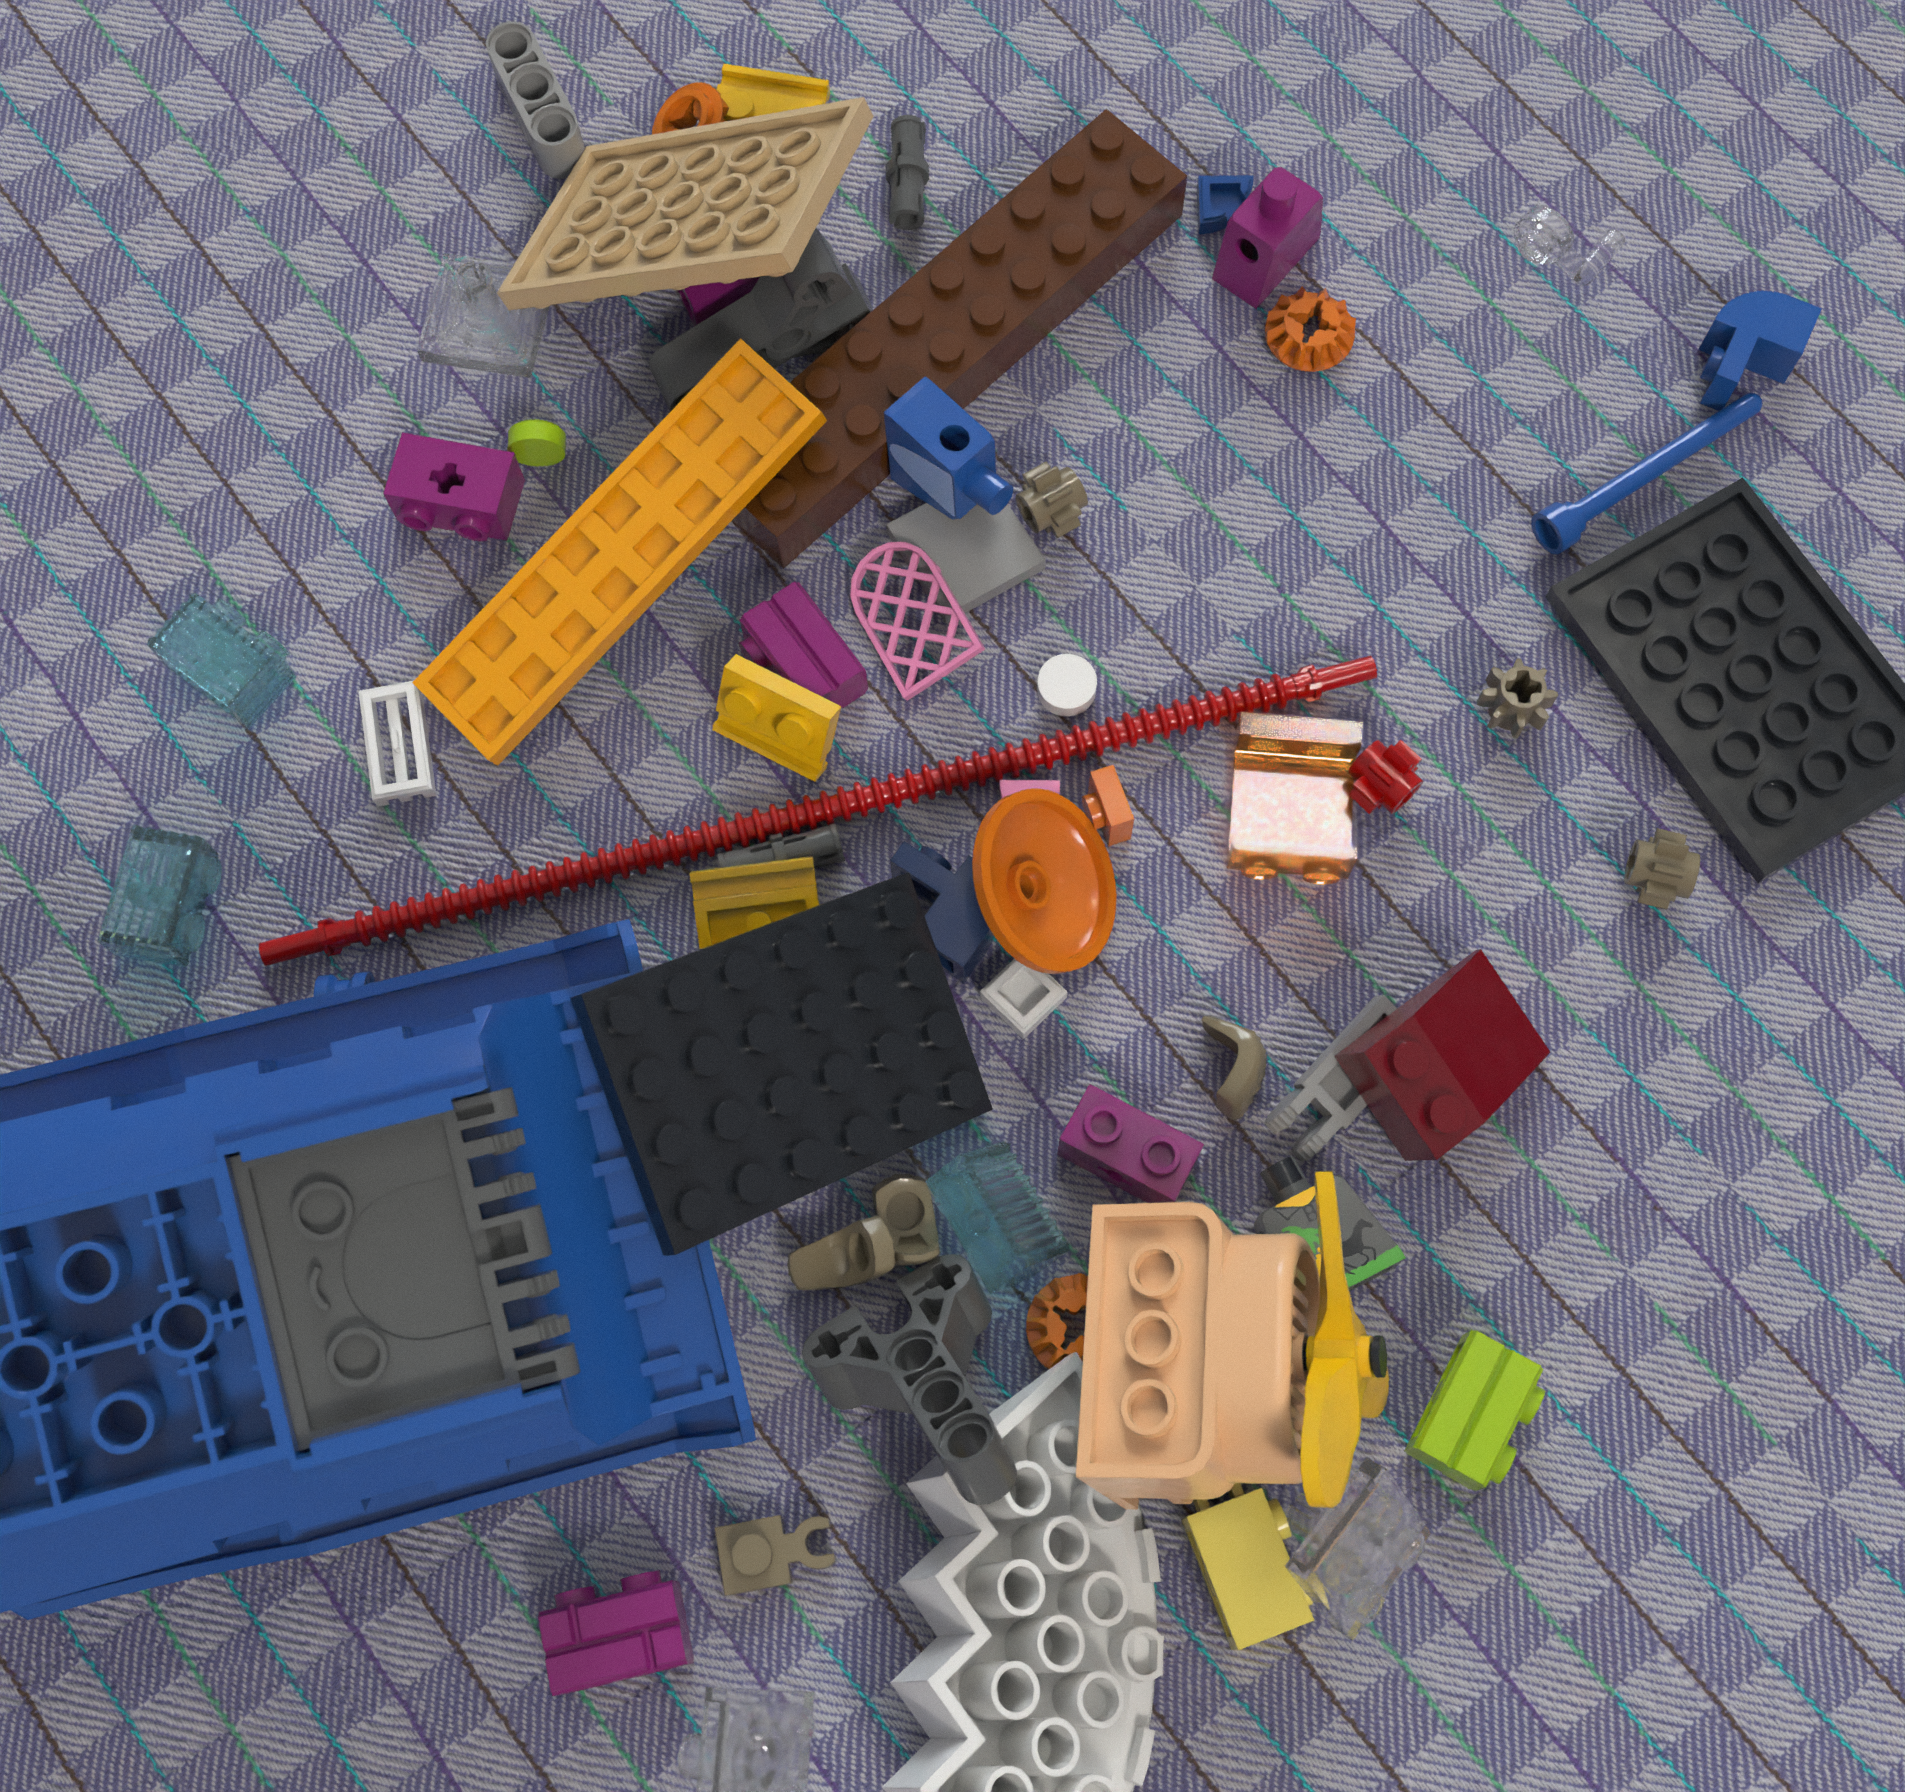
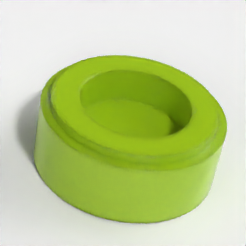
M537 419L523 420L509 428L507 451L514 452L518 463L524 465H555L565 458L566 434L559 426L549 421Z

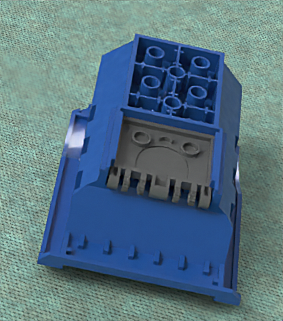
M630 919L605 924L537 944L200 1023L0 1075V1613L10 1610L30 1620L178 1581L249 1566L311 1556L674 1453L734 1447L756 1441L750 1406L710 1242L707 1240L677 1255L663 1256L570 999L573 996L643 971Z

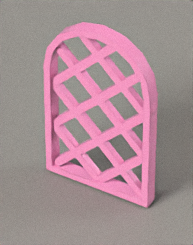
M887 542L872 549L858 563L851 578L850 598L859 623L864 627L905 700L912 699L985 650L943 577L940 567L936 565L924 550L907 542ZM894 551L912 552L908 570L890 567ZM884 555L882 565L873 563L878 557ZM920 556L928 564L933 575L916 572ZM867 570L880 572L875 592L860 590L861 581ZM888 574L906 577L900 598L883 594ZM914 579L932 582L927 603L909 600ZM940 587L952 608L935 605ZM860 598L872 600L868 618L864 613ZM881 602L898 605L893 626L876 622ZM907 607L924 610L919 631L902 628ZM933 612L951 616L946 636L928 633ZM959 620L971 641L955 638ZM874 630L891 633L887 650H885ZM899 635L917 638L912 659L894 655ZM926 640L944 644L939 664L920 661ZM952 646L967 648L966 651L948 662ZM893 663L910 666L905 684ZM918 668L934 671L914 685Z

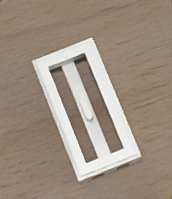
M413 681L359 691L372 800L377 807L389 805V800L397 798L401 802L412 801L413 795L422 794L424 798L437 796L423 693L412 683ZM402 697H407L418 779L410 780L399 699ZM386 701L396 777V783L387 784L376 705V702Z

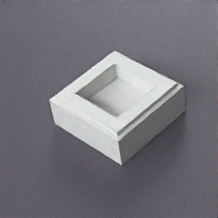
M1013 959L980 991V998L1022 1039H1025L1067 998L1068 992L1050 974L1030 969L1016 959Z

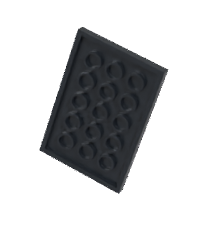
M1744 478L1737 480L1550 587L1546 599L1757 883L1762 882L1905 796V683Z
M909 872L570 998L663 1256L677 1255L993 1110Z

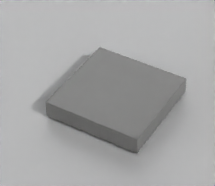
M925 503L886 524L887 535L892 542H907L921 548L940 567L943 577L964 613L1045 570L1046 567L1045 558L1008 504L996 515L989 514L977 504L961 519L952 520ZM899 551L909 567L912 552ZM920 556L916 572L933 575L928 564ZM917 580L927 596H929L932 582ZM940 587L935 605L952 608ZM940 614L945 624L950 622V615Z

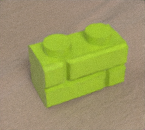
M1471 1329L1461 1336L1404 1452L1470 1490L1478 1491L1484 1489L1490 1480L1500 1484L1508 1473L1517 1449L1510 1446L1508 1442L1518 1421L1528 1425L1543 1401L1545 1390L1536 1384L1544 1369L1541 1365L1513 1350L1507 1349L1503 1344L1483 1333Z

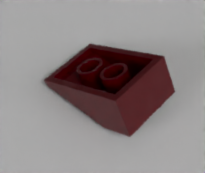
M1478 949L1334 1057L1405 1161L1438 1160L1482 1126L1548 1056L1550 1051L1483 951Z

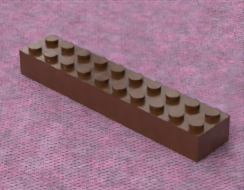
M1105 109L789 382L823 413L827 422L745 506L732 522L784 569L890 475L884 411L925 376L961 408L965 409L1182 216L1187 175L1108 109Z

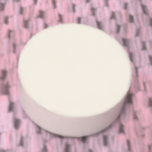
M1060 654L1044 663L1038 674L1037 693L1040 702L1048 711L1064 717L1075 716L1087 710L1093 703L1096 695L1097 677L1093 667L1087 660L1074 654Z

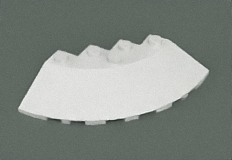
M1077 1352L1069 1354L989 1414L1017 1469L1016 1482L1010 1492L1003 1498L984 1505L967 1502L958 1492L937 1455L906 1483L944 1536V1539L898 1581L937 1637L890 1682L930 1739L882 1786L885 1792H1133L1135 1785H1143L1155 1736V1730L1149 1729L1155 1679L1163 1675L1164 1636L1157 1632L1154 1582H1161L1157 1546L1153 1528H1145L1139 1502L1138 1510L1124 1509L1076 1478L1083 1362Z

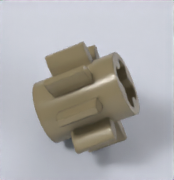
M1047 461L1022 474L1026 484L1022 486L1023 491L1016 494L1015 499L1023 519L1033 532L1039 533L1045 529L1047 533L1052 531L1055 537L1059 538L1081 526L1078 516L1082 514L1080 509L1088 505V498L1080 479L1071 468L1065 467L1061 470L1057 466L1051 468Z
M1517 658L1512 668L1506 673L1497 667H1493L1485 680L1490 688L1482 690L1477 700V705L1488 707L1491 719L1487 727L1491 729L1499 726L1502 729L1510 730L1513 738H1518L1523 728L1529 723L1534 728L1541 730L1549 718L1545 709L1552 707L1558 697L1557 691L1547 689L1544 679L1547 670L1542 668L1537 671L1532 667L1524 666L1521 658Z
M1657 828L1654 837H1650L1648 842L1639 839L1635 840L1628 856L1624 882L1625 884L1636 886V892H1639L1638 903L1668 909L1670 901L1674 902L1676 896L1686 899L1690 897L1698 878L1700 854L1688 851L1689 846L1685 845L1687 835Z

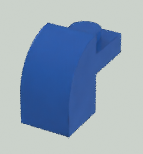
M1774 291L1749 292L1729 301L1717 314L1698 349L1709 354L1699 377L1709 382L1700 404L1717 411L1723 409L1738 385L1744 369L1784 384L1802 356L1822 308Z

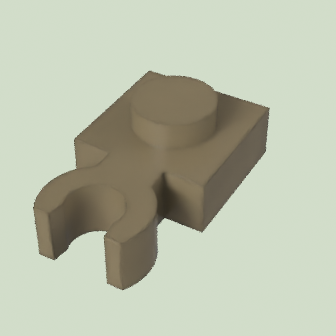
M781 1515L715 1527L725 1596L793 1584L790 1567L792 1563L801 1562L803 1565L816 1570L833 1566L837 1563L834 1553L814 1556L807 1547V1540L811 1533L816 1530L831 1528L830 1519L820 1516L808 1518L799 1524L795 1532L785 1534L783 1517Z

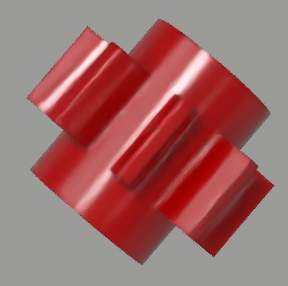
M1376 740L1358 756L1348 769L1347 773L1356 781L1352 785L1354 789L1348 795L1368 814H1371L1376 808L1380 809L1382 806L1388 812L1394 814L1422 786L1424 781L1415 773L1418 769L1416 766L1422 761V758L1402 740L1395 746L1391 744L1388 748L1380 740Z

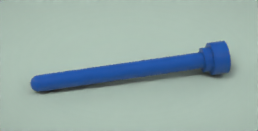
M1756 393L1743 395L1575 503L1568 501L1563 504L1553 502L1537 512L1531 519L1532 530L1537 541L1546 551L1554 555H1558L1579 542L1581 533L1585 531L1588 521L1759 413L1763 405L1761 397Z

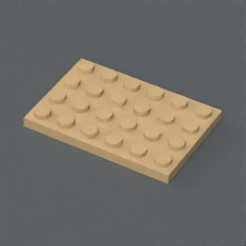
M865 98L849 99L586 146L499 288L498 296L509 311L532 307L543 309L554 304L576 301L587 303L598 298L620 295L632 297L643 292L664 289L682 290L689 286L716 282L728 284L738 279L768 275L779 277L793 272L874 117Z

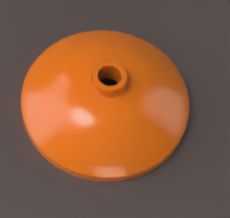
M1025 789L1007 795L995 803L986 813L978 829L972 862L974 891L987 926L1000 945L1014 959L1030 969L1048 974H1061L1086 966L1099 955L1106 945L1113 928L1116 913L1117 894L1114 871L1097 829H1094L1092 822L1080 808L1064 796L1050 790Z

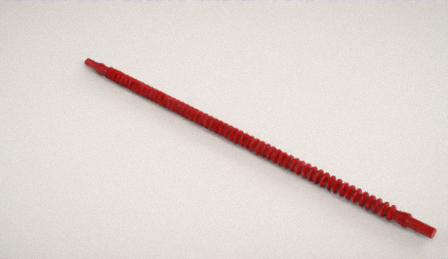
M1372 656L1316 669L1313 664L1301 667L1297 673L1282 679L1278 674H1272L1268 683H1264L1261 678H1256L1252 687H1248L1244 682H1240L1237 685V690L1231 692L1225 686L1221 688L1220 695L1214 696L1212 691H1206L1202 700H1198L1195 695H1190L1187 703L1181 705L1179 700L1174 699L1171 702V707L1165 709L1162 704H1156L1154 712L1148 713L1145 708H1140L1138 716L1132 718L1128 712H1124L1121 715V720L1118 722H1114L1112 717H1106L1105 724L1102 726H1098L1095 721H1090L1086 730H1081L1078 725H1074L1071 728V733L1068 735H1064L1063 731L1059 729L1055 731V737L1052 739H1047L1045 734H1040L1036 743H1030L1029 739L1023 738L1021 746L1018 748H1014L1012 743L1008 742L1005 744V750L1002 752H997L994 747H989L988 755L980 756L977 751H973L970 760L963 761L962 757L958 755L955 756L954 764L946 765L944 760H939L937 768L929 769L928 765L923 764L921 765V772L913 774L910 769H905L904 776L901 778H896L893 773H888L887 781L880 783L877 778L872 777L870 785L867 787H862L859 782H854L853 790L845 791L842 786H838L836 794L828 796L827 792L822 790L819 793V798L816 800H811L808 795H804L802 803L794 804L791 799H787L785 802L786 807L782 809H777L775 804L772 803L768 806L769 811L766 813H760L757 808H753L751 811L752 816L743 818L742 814L737 812L734 815V820L731 822H726L724 817H719L715 826H709L706 821H702L700 829L697 831H692L690 826L686 825L683 828V834L675 835L672 830H668L666 838L658 840L656 835L652 834L649 836V842L646 844H641L638 839H633L632 847L624 849L622 844L617 843L615 851L611 853H606L604 848H599L595 857H589L586 852H582L580 860L577 862H572L571 858L566 856L563 858V865L555 866L552 861H548L546 869L538 871L536 866L532 865L528 868L529 873L526 875H520L518 870H513L510 879L504 880L500 874L494 876L493 883L486 884L483 879H478L476 882L477 887L470 889L466 883H462L459 886V892L452 893L449 888H444L440 897H434L431 892H427L422 902H417L414 897H409L407 905L400 906L398 902L393 901L390 903L389 910L383 911L377 905L372 908L371 915H365L362 910H358L355 912L353 919L346 921L344 919L335 921L331 918L319 920L317 922L318 928L260 942L258 945L260 957L265 966L322 951L329 957L340 954L344 947L351 946L353 943L361 942L365 947L371 945L372 938L379 937L382 942H387L389 934L396 932L400 938L406 936V929L414 928L417 933H421L424 930V925L431 923L433 928L438 929L443 919H448L451 924H456L458 916L466 914V917L472 920L475 918V912L478 910H483L486 915H491L494 906L500 905L504 911L510 909V902L518 901L520 906H525L527 898L534 896L538 902H542L544 894L547 892H552L555 897H560L562 894L561 889L570 888L571 892L576 893L579 890V885L582 883H587L589 888H594L598 879H604L607 884H611L613 876L616 874H621L623 879L627 880L630 878V871L638 870L641 875H645L647 867L655 865L661 871L664 869L665 862L673 861L675 866H680L681 858L687 856L693 862H696L699 853L707 852L709 857H714L716 849L724 848L726 852L732 851V845L736 843H741L743 848L749 847V841L752 839H758L760 843L766 842V836L781 833L783 837V832L787 830H792L794 834H800V827L809 825L811 830L817 829V823L826 821L829 826L834 823V819L837 817H843L844 821L850 822L851 814L859 812L863 818H866L868 810L871 808H876L879 813H884L885 805L894 804L895 808L900 809L902 801L910 799L912 804H918L920 796L927 795L930 800H934L936 792L944 790L947 796H950L953 793L954 787L961 786L963 791H968L969 784L972 782H977L980 787H985L986 779L994 777L998 783H1000V780H1003V775L1006 773H1011L1013 778H1019L1020 770L1028 769L1030 774H1035L1037 766L1044 764L1046 769L1051 770L1053 762L1056 760H1061L1063 765H1069L1070 757L1078 756L1080 761H1085L1087 753L1094 751L1096 756L1101 757L1104 753V748L1111 747L1113 752H1119L1120 744L1127 743L1130 748H1135L1137 740L1144 738L1146 743L1151 744L1154 736L1160 734L1163 739H1169L1170 731L1177 730L1180 735H1185L1189 726H1194L1197 731H1201L1204 723L1210 721L1212 726H1219L1220 718L1226 717L1229 722H1235L1239 713H1243L1246 718H1251L1254 709L1257 708L1263 714H1267L1270 710V705L1276 704L1279 709H1285L1287 701L1305 699L1308 702L1319 700L1322 692L1377 678L1376 664Z

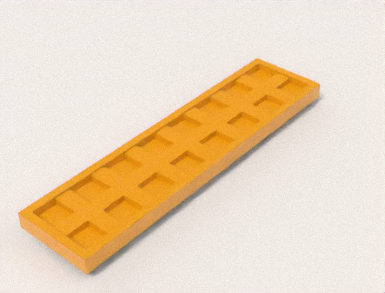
M740 338L412 683L488 761L498 766L827 422V419L813 403Z

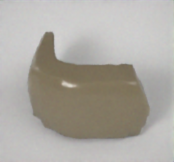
M1203 1016L1201 1021L1204 1030L1211 1037L1237 1054L1236 1062L1216 1095V1108L1229 1119L1236 1121L1241 1119L1244 1113L1248 1111V1107L1253 1103L1255 1094L1261 1089V1083L1267 1066L1266 1050L1261 1043V1038L1255 1031L1212 1016Z
M894 1174L876 1184L872 1188L875 1216L884 1219L885 1225L890 1230L891 1236L894 1239L895 1265H918L935 1259L941 1252L932 1197L927 1181L920 1176H913L911 1174Z
M873 1216L858 1220L814 1243L791 1252L788 1255V1274L798 1290L837 1289L864 1284L885 1275L894 1268L896 1264L894 1239L891 1236L890 1230L885 1225L884 1219L881 1217Z

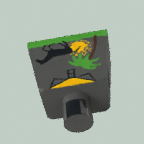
M1290 1156L1271 1165L1260 1173L1277 1205L1259 1214L1254 1222V1229L1256 1234L1294 1233L1303 1237L1314 1254L1320 1278L1321 1253L1315 1186H1310L1295 1157ZM1337 1174L1334 1175L1341 1229L1344 1271L1349 1291H1352L1395 1269L1406 1257L1346 1180Z

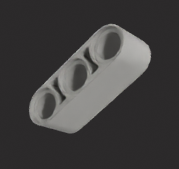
M513 21L500 23L489 32L486 39L487 51L498 86L540 168L546 175L552 178L566 179L585 150L576 114L529 27L520 22Z

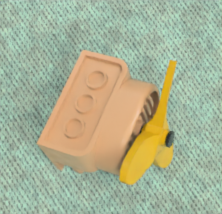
M1332 1171L1315 1172L1314 1176L1321 1253L1320 1278L1311 1247L1300 1235L1294 1233L1234 1235L1217 1214L1204 1204L1166 1202L1092 1205L1076 1478L1122 1508L1138 1510L1139 1498L1168 1499L1173 1504H1191L1194 1499L1207 1500L1220 1497L1231 1490L1235 1483H1302L1306 1501L1310 1507L1334 1508L1340 1503L1348 1482L1353 1454L1360 1437L1361 1418H1376L1384 1410L1389 1393V1372L1384 1337L1374 1336L1373 1338V1336H1367L1365 1327L1353 1308L1344 1271L1338 1203Z

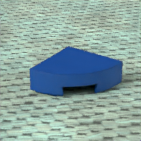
M1254 175L1198 176L1197 207L1199 235L1214 233L1227 227L1232 214L1251 194Z

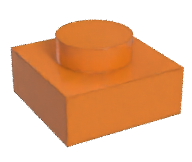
M1114 765L1091 771L1088 794L1082 796L1085 815L1092 822L1094 829H1102L1108 847L1130 840L1134 816Z

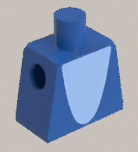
M926 376L884 411L891 480L952 520L961 519L977 504L991 515H996L1005 508L1012 497L1013 486L996 474L995 440L982 425Z

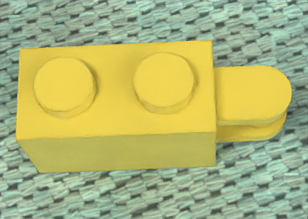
M1235 1483L1231 1490L1228 1491L1231 1500L1210 1507L1208 1500L1194 1499L1193 1503L1197 1513L1189 1515L1181 1521L1231 1650H1240L1315 1621L1309 1606L1317 1603L1318 1599L1305 1566L1302 1563L1295 1566L1292 1565L1283 1542L1284 1539L1291 1537V1530L1277 1498L1267 1501L1262 1488L1244 1494L1241 1484Z

